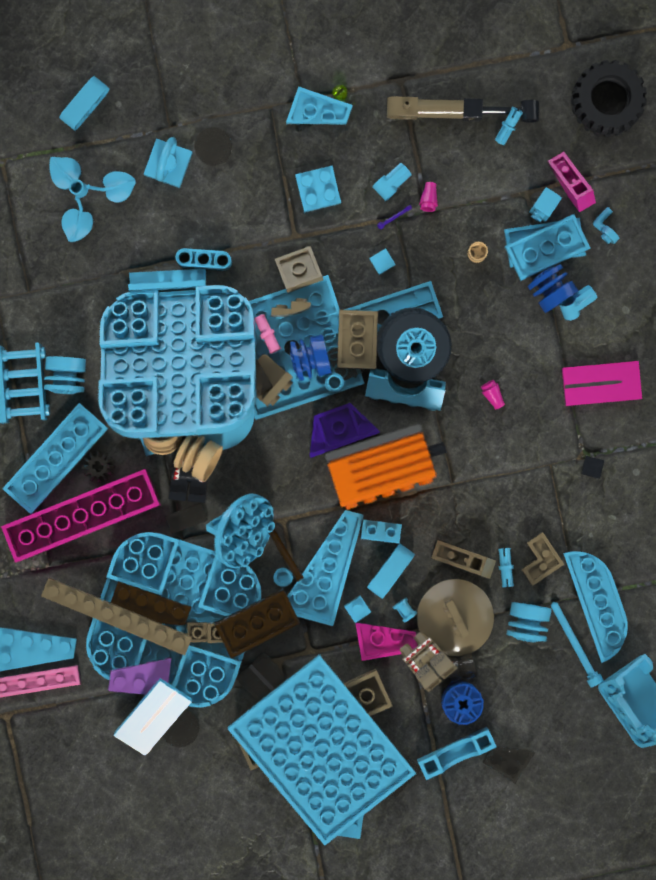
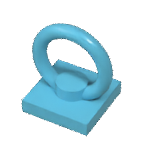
M170 137L167 142L156 138L144 171V176L180 188L193 152L177 146V140L174 137Z

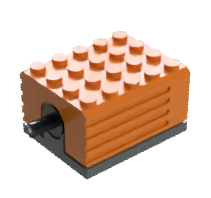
M420 424L326 453L325 458L327 463H329L328 468L341 507L345 506L347 510L357 507V502L362 500L364 503H369L377 500L376 496L382 494V497H388L396 494V489H400L403 492L413 489L415 483L421 486L433 482L432 478L436 477L431 458L447 453L444 442L427 447L423 434H421Z

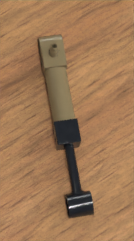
M399 96L387 98V118L389 119L453 118L462 119V121H481L483 114L509 115L512 108L483 106V99L464 98V100L418 99V97ZM537 100L521 101L520 107H515L518 109L517 111L521 110L523 112L520 116V121L525 123L538 122L540 102Z

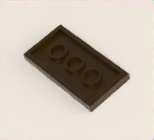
M284 589L214 623L231 659L300 624Z

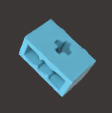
M546 187L529 211L532 214L531 217L538 222H546L562 197Z
M363 519L361 539L400 543L402 524Z

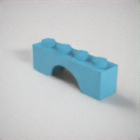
M370 369L365 396L374 400L382 399L388 400L391 403L407 404L410 407L419 406L431 411H441L446 382L430 379L416 388H403L392 380L388 371Z
M485 727L417 759L426 780L443 773L460 761L481 755L497 746L489 729Z

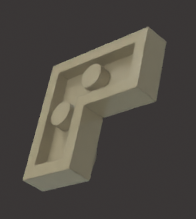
M543 532L527 542V545L537 559L521 570L533 586L563 566L564 563Z

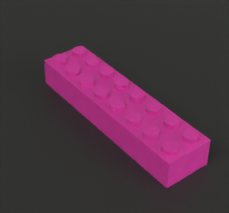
M144 469L1 526L16 563L160 506L161 502L148 470Z

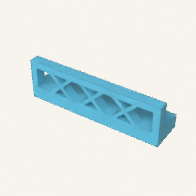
M206 269L129 273V291L158 289V291L196 289V286H207Z

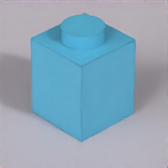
M360 595L344 605L355 623L371 613Z

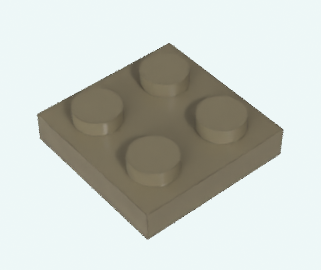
M311 246L275 259L287 293L323 280Z

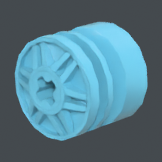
M46 357L45 370L54 373L53 376L44 377V380L53 381V385H44V390L57 394L84 392L85 387L76 386V383H85V379L77 377V373L86 371V359Z
M511 602L510 615L517 617L518 620L517 622H508V625L516 627V630H507L506 635L527 642L547 641V636L540 635L539 631L548 632V628L540 626V623L550 621L552 609Z

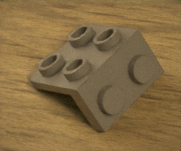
M263 354L256 361V397L267 407L270 404L274 406L280 399L278 395L282 390L287 391L293 384L291 381L293 376L283 370L268 355Z

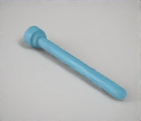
M553 602L551 608L588 674L587 682L590 688L602 683L604 680L601 674L594 671L559 604Z

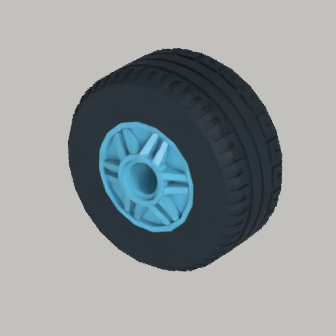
M415 307L400 309L385 319L377 333V355L380 362L391 375L403 382H426L436 377L445 368L451 355L452 343L447 327L437 316L425 309ZM416 342L415 347L411 348V345Z

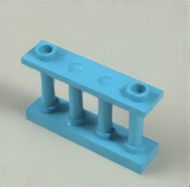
M35 343V350L7 352L3 346H0L1 424L10 423L9 419H12L13 416L41 414V420H48L47 416H50V405L46 404V391L44 390L43 358H46L45 347H42L41 343ZM36 357L37 369L9 371L5 368V361H8V359ZM38 376L39 388L14 390L7 388L6 381L9 378ZM39 395L40 407L17 409L8 407V400L11 397Z

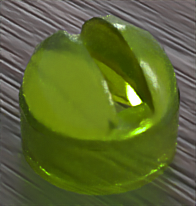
M343 85L335 86L332 91L333 98L339 101L345 100L348 94L346 87ZM340 89H344L338 96L336 95Z

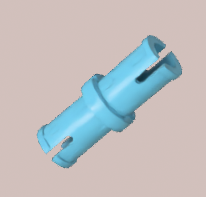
M504 548L498 549L500 566L498 567L501 570L502 587L514 586L512 574L514 565L511 564V548H505V555Z

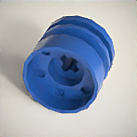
M561 264L548 268L536 276L531 284L527 286L529 290L535 287L539 288L538 291L532 294L534 297L543 294L544 298L538 304L544 313L549 312L579 291L573 281L563 284L562 280L567 276V272L560 276L557 275V272L563 269Z
M323 335L310 337L309 347H306L303 339H301V349H297L295 341L290 342V356L294 372L298 376L299 381L304 380V371H307L309 379H312V369H316L319 377L332 374Z
M456 681L444 689L441 696V705L444 713L452 722L467 725L475 722L480 717L483 711V698L473 684L466 681ZM466 699L467 706L459 708L460 704L458 702Z

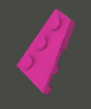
M356 622L362 661L402 654L400 648L407 643L413 650L418 646V643L414 640L416 636L414 631Z

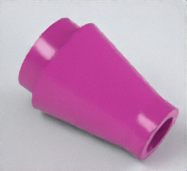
M425 183V188L419 202L421 210L427 212L436 210L438 206L436 183Z
M491 380L481 386V393L493 405L495 410L505 405L499 384L495 380Z

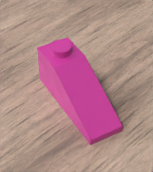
M565 152L548 160L549 166L579 212L596 203L593 189Z

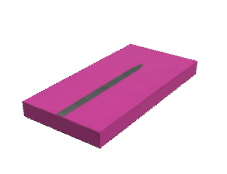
M639 361L562 368L565 406L642 399Z

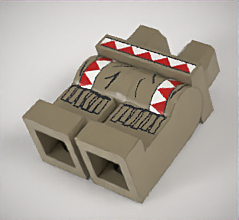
M419 632L414 637V640L419 645L413 650L407 643L400 648V651L404 657V662L415 674L422 686L430 692L442 682L430 664L443 679L448 677L457 667L433 639Z

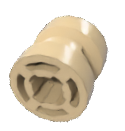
M474 242L467 252L469 260L474 263L482 262L487 256L488 248L483 242Z

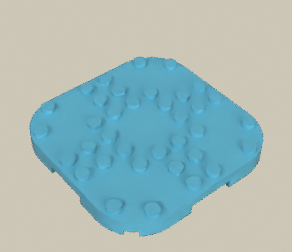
M223 285L196 286V290L159 292L158 289L135 290L120 295L116 298L117 301L105 309L100 322L101 380H99L98 399L103 417L115 432L129 438L220 434L238 428L249 418L256 403L255 317L247 298L239 294L236 289Z
M145 532L130 537L118 547L112 558L100 598L111 603L119 581L191 606L186 622H217L261 600L262 591L260 581L249 565L231 568L220 562L214 550L161 533ZM95 618L92 619L86 641L87 655L94 669L108 680L110 670L136 666L171 657L168 683L192 698L191 703L188 705L190 707H207L222 700L235 683L245 653L243 652L231 659L223 643L193 642L190 643L184 656ZM164 624L186 634V624L185 626Z

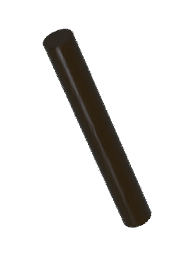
M275 529L268 533L297 582L304 579Z

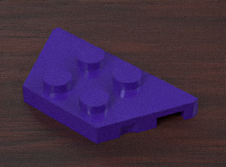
M351 403L314 416L310 458L380 433V431Z

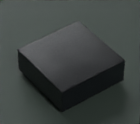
M585 456L581 474L600 479L605 460Z

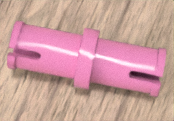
M265 314L257 316L255 322L261 333L260 337L264 339L270 354L279 351L281 347L274 335L275 331L271 329Z

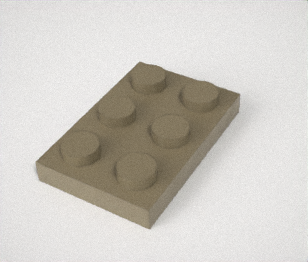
M339 310L337 368L376 370L378 311Z

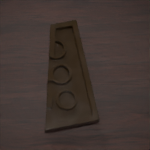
M119 581L111 603L163 624L185 626L191 610V606Z

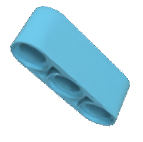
M93 76L63 110L59 118L74 131L77 130L107 95L110 88Z
M183 248L178 250L175 256L177 263L183 268L225 271L232 265L230 255L224 251ZM188 254L190 259L188 262L182 263L180 256ZM207 255L209 261L206 264L199 263L200 256ZM222 256L228 258V263L224 266L218 264V259Z
M399 543L367 588L383 599L415 554Z

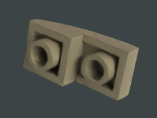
M296 298V301H291V309H287V305H276V308L271 309V317H287L302 313L311 308V302H307V299Z
M186 622V634L193 636L190 643L223 642L214 625L215 622Z

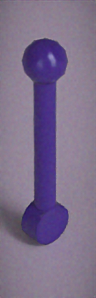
M409 205L386 221L379 222L377 227L383 229L386 224L410 211L412 206Z

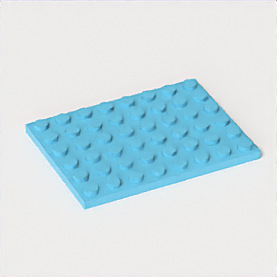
M320 654L228 726L230 733L324 845L333 840L416 774L415 770Z

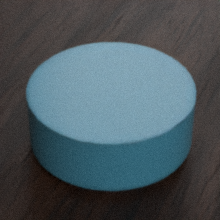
M279 568L274 573V582L280 587L290 585L293 579L292 572L287 568Z

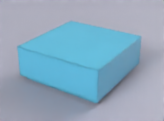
M386 249L369 258L379 275L396 265Z

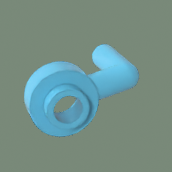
M609 207L593 221V225L601 231V238L607 244L610 242L615 244L620 239L619 236L609 226H605L602 223L613 212Z

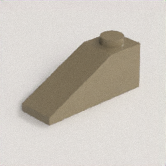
M437 540L432 559L489 579L496 560Z

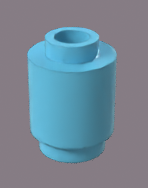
M329 374L325 379V387L331 393H338L344 387V379L340 374ZM333 380L338 382L337 387L331 386Z

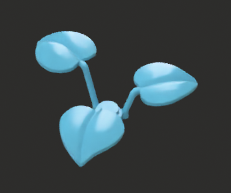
M68 157L50 158V174L53 183L63 190L69 188V191L75 195V200H77L79 211L77 209H70L62 217V228L69 242L81 240L88 235L93 227V217L89 212H83L80 198L86 196L89 189L106 191V196L110 201L119 203L125 201L130 196L136 184V180L131 175L115 171L103 178L104 188L86 185L79 180L81 167L76 160Z

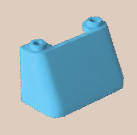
M646 654L640 655L598 685V689L634 743L641 748L656 745V683L649 674L653 670V662Z

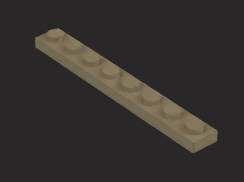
M48 578L41 597L184 656L193 637L52 578Z

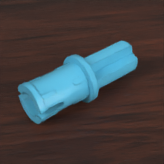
M515 107L511 108L508 117L502 122L503 126L495 138L496 142L501 145H505L512 131H515V125L523 114L521 110L517 111L518 109Z

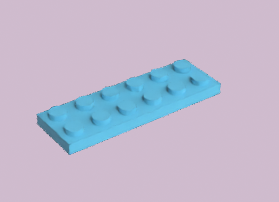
M79 403L2 489L26 511L33 514L109 428Z

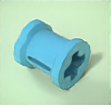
M407 597L393 606V609H396L403 618L402 621L404 623L417 614L407 602Z

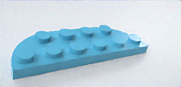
M565 552L563 554L600 661L603 663L619 652L627 636L628 623L621 599L610 570L600 559L586 552Z

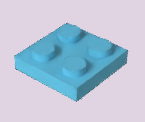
M332 166L295 174L304 212L341 204Z

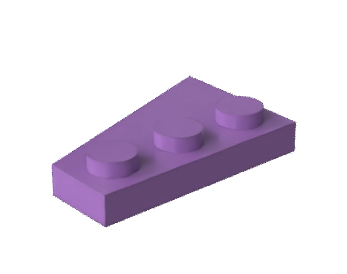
M171 657L136 666L110 670L108 691L146 695L160 678L168 683Z

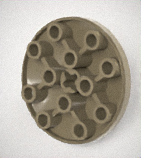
M448 579L432 586L422 597L417 610L419 631L433 639L448 656H463L479 649L489 638L494 624L493 607L488 596L477 585L462 579Z

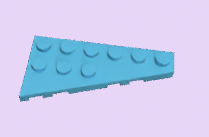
M348 510L343 512L302 573L304 579L296 582L287 597L297 617L330 626L334 625L364 515Z
M0 627V671L72 659L75 657L77 638Z

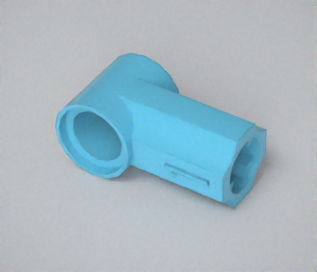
M400 163L388 175L381 177L373 185V188L386 201L412 174L405 165Z
M587 285L559 304L565 320L571 321L579 317L581 309L597 299V295L591 286Z

